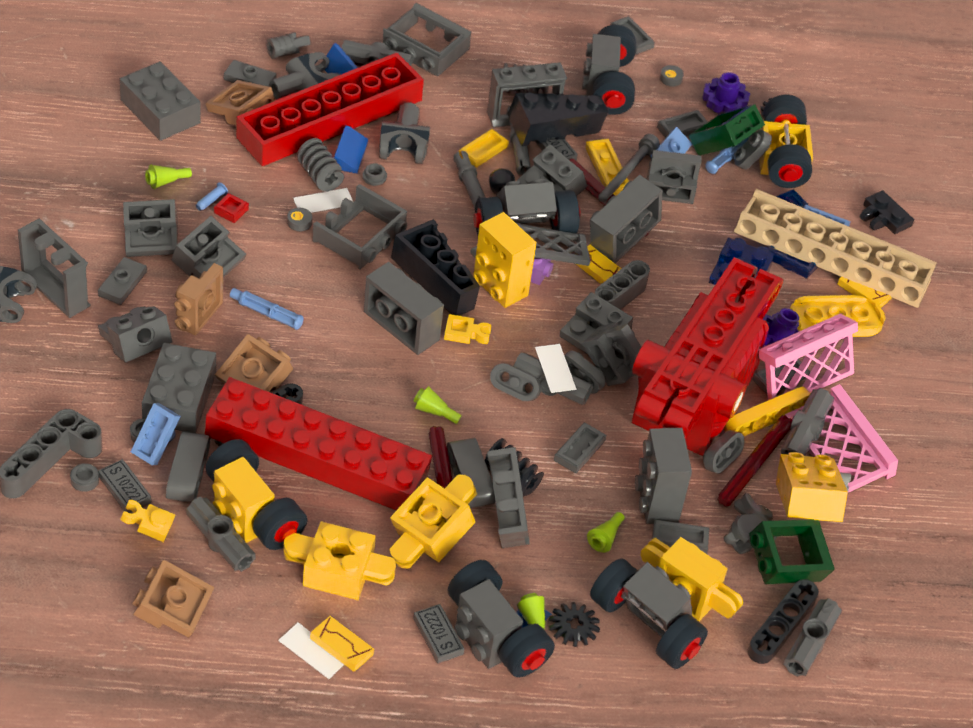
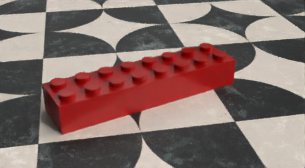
M396 52L236 116V138L263 167L297 153L299 148L312 138H318L322 142L342 134L345 125L355 129L398 111L399 107L404 103L415 104L422 101L424 79Z
M232 377L228 378L206 414L205 435H210V438L222 443L241 439L248 443L258 457L396 511L429 474L432 455Z

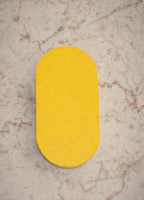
M858 295L803 296L797 298L790 307L799 316V326L797 328L799 331L842 314L858 322V332L852 334V337H868L878 334L885 321V314L878 304L874 303L872 305L867 302V298Z

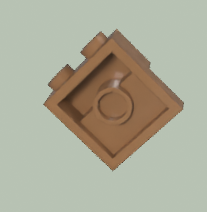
M237 80L205 104L208 112L225 115L227 124L236 125V116L274 102L275 99L271 87Z
M213 263L208 271H204L199 279L191 275L184 284L181 283L178 286L175 294L177 300L174 303L177 309L175 325L178 329L196 336L222 305V266Z
M247 334L216 372L215 376L224 384L229 377L270 392L273 387L279 388L291 373L293 367L290 363L291 358L281 350L275 352L270 348L271 345L263 338L258 337L256 339Z
M163 559L157 568L152 566L143 582L147 583L148 586L145 591L140 589L132 603V605L137 607L133 615L158 629L164 624L189 638L194 632L215 587Z

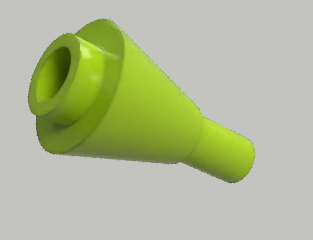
M149 165L148 170L145 172L146 183L152 189L159 188L177 179L192 177L191 168L175 169Z
M429 386L425 390L421 388L413 400L416 403L415 409L440 417L443 416L455 424L462 417L461 414L447 407L448 405Z
M616 512L610 520L591 529L587 533L589 545L598 552H608L612 547L619 525L625 519L624 515L621 512Z
M529 593L522 596L517 607L527 624H539L545 630L544 597L538 596L537 593Z

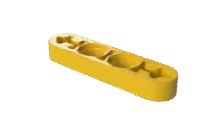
M799 387L740 412L729 419L724 427V431L733 430L742 433L745 437L776 423L782 415L804 406L810 396V392L805 387Z

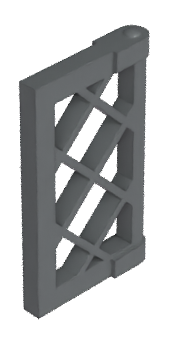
M516 223L526 233H530L531 235L529 236L532 239L537 237L545 243L543 246L536 243L534 257L589 266L591 260L585 234H575ZM562 242L569 248L564 250L556 243Z

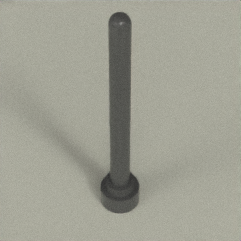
M646 134L639 141L638 151L599 194L598 199L600 202H606L646 155H651L653 150L657 149L660 142L655 135Z

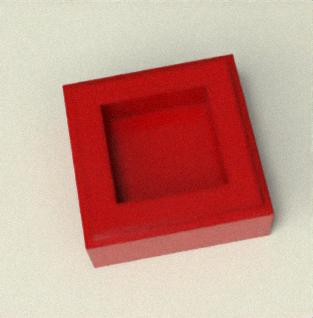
M230 193L214 206L215 214L232 223L238 221L249 210L248 202Z

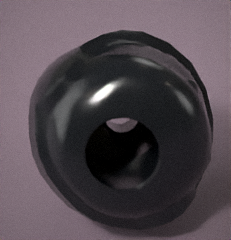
M503 168L494 170L489 176L490 189L496 195L506 186V183L515 181L514 174Z

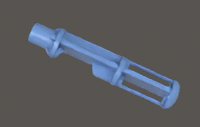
M750 136L734 147L721 150L720 154L714 159L706 162V170L710 174L717 173L721 166L733 159L736 149L746 143Z
M233 288L230 292V298L237 300L240 305L266 315L295 330L301 328L304 322L302 315L269 302L249 291L242 292Z

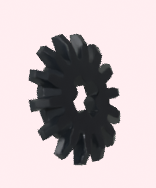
M572 602L570 610L563 603L561 604L562 610L555 608L552 611L557 616H549V621L555 622L549 626V630H557L558 632L553 637L557 639L562 636L564 638L562 644L565 645L568 641L573 642V647H578V642L582 641L584 646L588 645L587 637L593 641L596 639L592 631L600 632V628L594 625L600 623L599 618L591 617L595 614L594 610L584 613L586 609L585 604L579 610H576V604ZM577 618L578 623L583 626L578 625L576 629H573L567 621Z

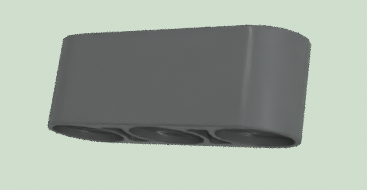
M640 260L628 263L598 286L595 294L621 310L646 290L650 272L649 265Z
M182 431L168 478L166 499L192 503L197 498L208 458L210 435Z
M470 438L448 442V456L454 476H469L477 491V495L468 504L469 507L474 508L495 504L493 483L477 439Z

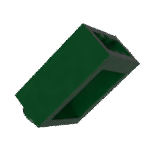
M752 104L719 114L688 136L698 156L738 145L765 126V123L756 105Z
M819 520L762 521L749 533L750 544L754 549L758 570L762 575L764 585L796 583L799 580L821 582L835 570ZM797 536L806 565L782 566L773 537Z

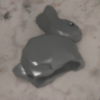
M745 493L741 499L735 501L734 508L742 515L736 517L729 527L728 534L724 536L725 543L732 545L739 554H745L752 550L749 533L762 521L773 520L772 512L765 506L756 504L748 493Z

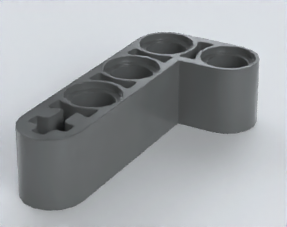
M63 409L57 412L1 465L0 488L2 494L7 498L13 499L21 497L69 450L85 458H94L100 455L103 448L101 427L75 410Z

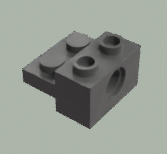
M551 144L533 159L534 165L517 180L521 184H530L532 180L544 179L545 183L553 182L554 192L570 190L574 191L576 196L587 188L583 171Z
M653 150L646 179L662 189L663 201L693 204L697 190L701 156Z
M175 199L123 202L126 257L173 254L178 244V221Z
M210 216L176 245L171 260L189 277L194 274L198 278H200L204 271H208L213 263L223 267L224 278L245 259L246 253L228 238L230 232Z
M591 292L576 307L575 315L560 330V337L587 353L582 342L599 326L617 322L619 326L628 324L632 330L633 317Z
M155 306L136 307L125 315L112 317L105 323L98 325L100 335L112 344L114 354L125 363L161 348L163 343H173L167 316Z
M617 322L599 326L582 342L583 347L595 366L604 373L605 382L608 386L625 383L630 377L636 376L632 373V368L641 345L628 324L619 326Z

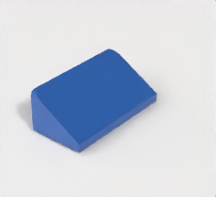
M337 43L332 45L326 55L329 59V65L325 69L326 73L344 74L358 68Z
M345 125L334 158L340 164L342 171L358 174L369 139Z

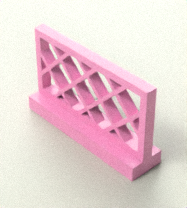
M838 314L759 349V359L765 362L768 400L777 397L776 394L782 385L786 387L783 394L794 390L802 376L807 378L802 387H805L811 393L813 389L817 390L854 374L852 334L858 332V322ZM843 338V344L839 350H836L834 347ZM826 346L819 359L814 358L818 349ZM833 351L836 355L831 364L827 366L825 362ZM805 355L799 368L793 367L797 359ZM842 358H844L845 368L840 371H835L838 365L840 364ZM813 360L816 364L808 376L805 374V371ZM785 365L778 378H776L775 368ZM822 367L826 368L827 370L822 379L816 381L815 379ZM792 369L796 373L787 385L784 381Z
M839 384L831 388L830 395L834 397V402L831 406L833 415L826 416L825 422H829L830 425L828 431L822 430L820 436L826 437L824 446L812 443L809 453L812 457L819 455V452H822L821 454L823 455L827 453L840 456L837 465L839 472L850 473L855 476L854 481L848 483L849 492L883 476L886 479L895 476L898 459L843 387ZM804 406L785 415L793 420L797 411H802ZM833 424L845 426L848 430L847 435L831 432ZM829 438L844 441L843 449L827 447ZM847 444L859 445L862 448L861 454L846 451ZM843 458L859 461L857 469L841 466ZM862 462L874 464L877 470L871 473L860 469Z

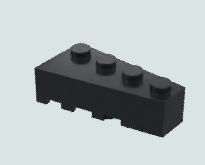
M516 93L507 115L521 146H527L531 141L544 143L548 138L555 137L557 140H562L566 138V135L571 134L574 137L600 133L609 111L602 97L596 95Z
M434 219L396 234L391 258L433 297L438 298L444 304V308L452 315L460 316L475 309L480 285L467 266L460 263L458 253L455 249L451 250L447 244V237L444 233L438 231V224Z

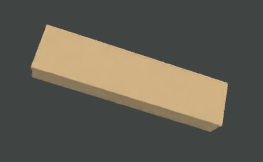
M758 189L755 190L745 210L741 212L738 224L734 229V232L856 283L891 295L890 297L916 308L919 307L937 264V262Z

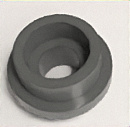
M372 163L363 171L362 177L367 184L377 186L385 183L387 173L382 165Z

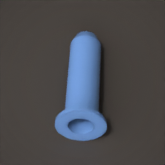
M218 182L214 190L197 202V209L200 211L204 210L222 195H227L228 190L226 186Z

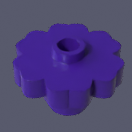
M727 72L722 74L720 78H713L711 83L705 84L702 99L707 101L706 106L714 112L720 113L723 111L726 113L748 106L750 93L745 90L746 86L740 83L739 77L736 74Z
M783 308L780 312L773 314L772 317L766 314L763 318L769 326L765 341L766 346L800 332L797 330L799 316L791 309Z

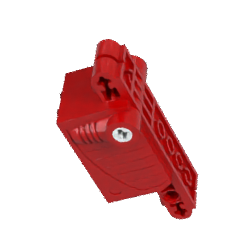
M734 257L709 295L702 292L699 293L665 346L649 339L646 340L632 368V373L638 376L639 391L631 423L647 431L655 428H683L687 449L703 456L714 439L722 432L729 419L735 415L742 402L746 388L753 379L754 373L757 372L760 362L759 349L764 347L769 331L767 321L763 320V318L777 298L783 284V278L759 269L757 273L758 268Z

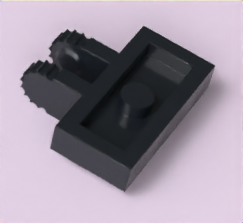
M882 190L865 198L863 205L866 208L862 210L859 217L863 221L874 218L869 224L873 231L886 226L891 232L897 234L913 226L915 219L885 191Z

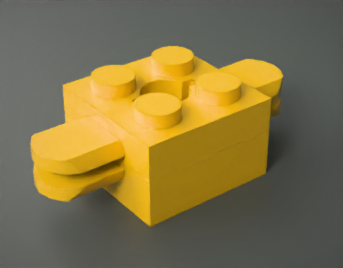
M457 475L445 489L427 477L390 517L398 535L401 536L390 548L391 556L398 567L410 568L423 553L439 563L474 525L476 521L468 504L477 495V491L469 476Z
M320 522L315 538L293 533L284 540L285 559L304 564V587L359 600L365 580L389 585L395 578L396 562L394 558L374 553L376 535Z
M682 537L671 547L657 538H653L640 551L643 562H648L654 568L656 566L660 567L669 576L668 580L676 586L678 584L682 585L690 593L692 616L698 622L711 608L729 619L743 605L741 595L723 584L728 568Z

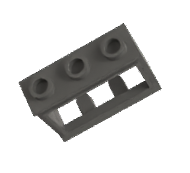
M415 3L412 9L387 29H383L382 43L386 44L389 50L413 55V64L438 77L470 49L471 31ZM418 17L426 20L425 27L429 32L439 27L444 30L446 41L450 42L455 36L457 38L439 53L404 33L418 22Z
M561 62L492 69L487 114L492 127L510 126L508 115H500L504 90L553 86L552 94H563L567 76Z
M358 184L356 186V200L353 202L344 198L341 202L340 215L330 211L326 215L325 226L317 221L313 224L312 242H319L358 265V269L361 270L367 263H371L380 251L389 247L396 234L406 230L407 211L363 185ZM365 210L387 223V225L363 247H360L339 235L338 232L361 211Z
M40 218L18 229L21 270L35 278L37 288L69 318L90 307L91 304L87 301L86 267L88 262ZM52 245L57 251L51 254L50 263L46 259V248ZM67 260L74 265L63 271V274L53 266L60 265Z
M516 447L487 451L492 474L502 548L529 545L530 541Z

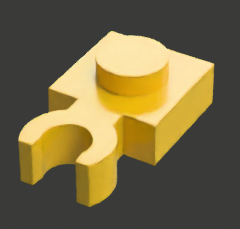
M449 314L444 340L470 344V340L475 339L478 343L488 344L492 325L489 323H479L477 325L474 324V318Z
M129 500L126 509L131 510L134 514L124 511L120 520L126 524H139L137 532L164 543L175 514L151 504L145 510L137 501Z

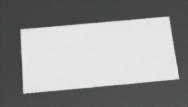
M348 188L293 198L297 208L308 209L311 213L340 208L344 198L353 201Z
M561 345L535 347L551 393L577 390Z
M297 623L278 641L330 679L344 664L310 639L311 632L300 623Z

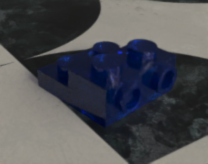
M728 237L720 252L719 260L710 275L709 283L716 285L734 257L758 268L757 273L759 269L769 272L775 254L770 253L766 247L760 246L756 248L748 245L742 238L731 239Z

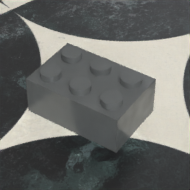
M161 61L119 78L120 100L159 141L201 123L200 101Z
M641 175L637 176L633 181H629L617 196H612L604 208L592 215L590 219V245L616 263L661 221L662 189Z
M387 262L366 276L364 313L417 355L440 340L444 304L438 298L433 297L419 283L414 282L401 269L396 268L390 262Z
M163 343L142 400V418H147L153 403H160L181 416L174 430L196 433L215 379L216 352Z
M683 428L650 429L648 439L643 441L644 456L639 458L640 473L635 475V489L640 491L641 495L639 498L640 513H644L646 524H653L654 519L679 523L692 474Z

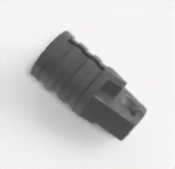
M295 32L268 38L266 41L267 51L272 59L300 53L299 47L311 45L308 35L296 37Z

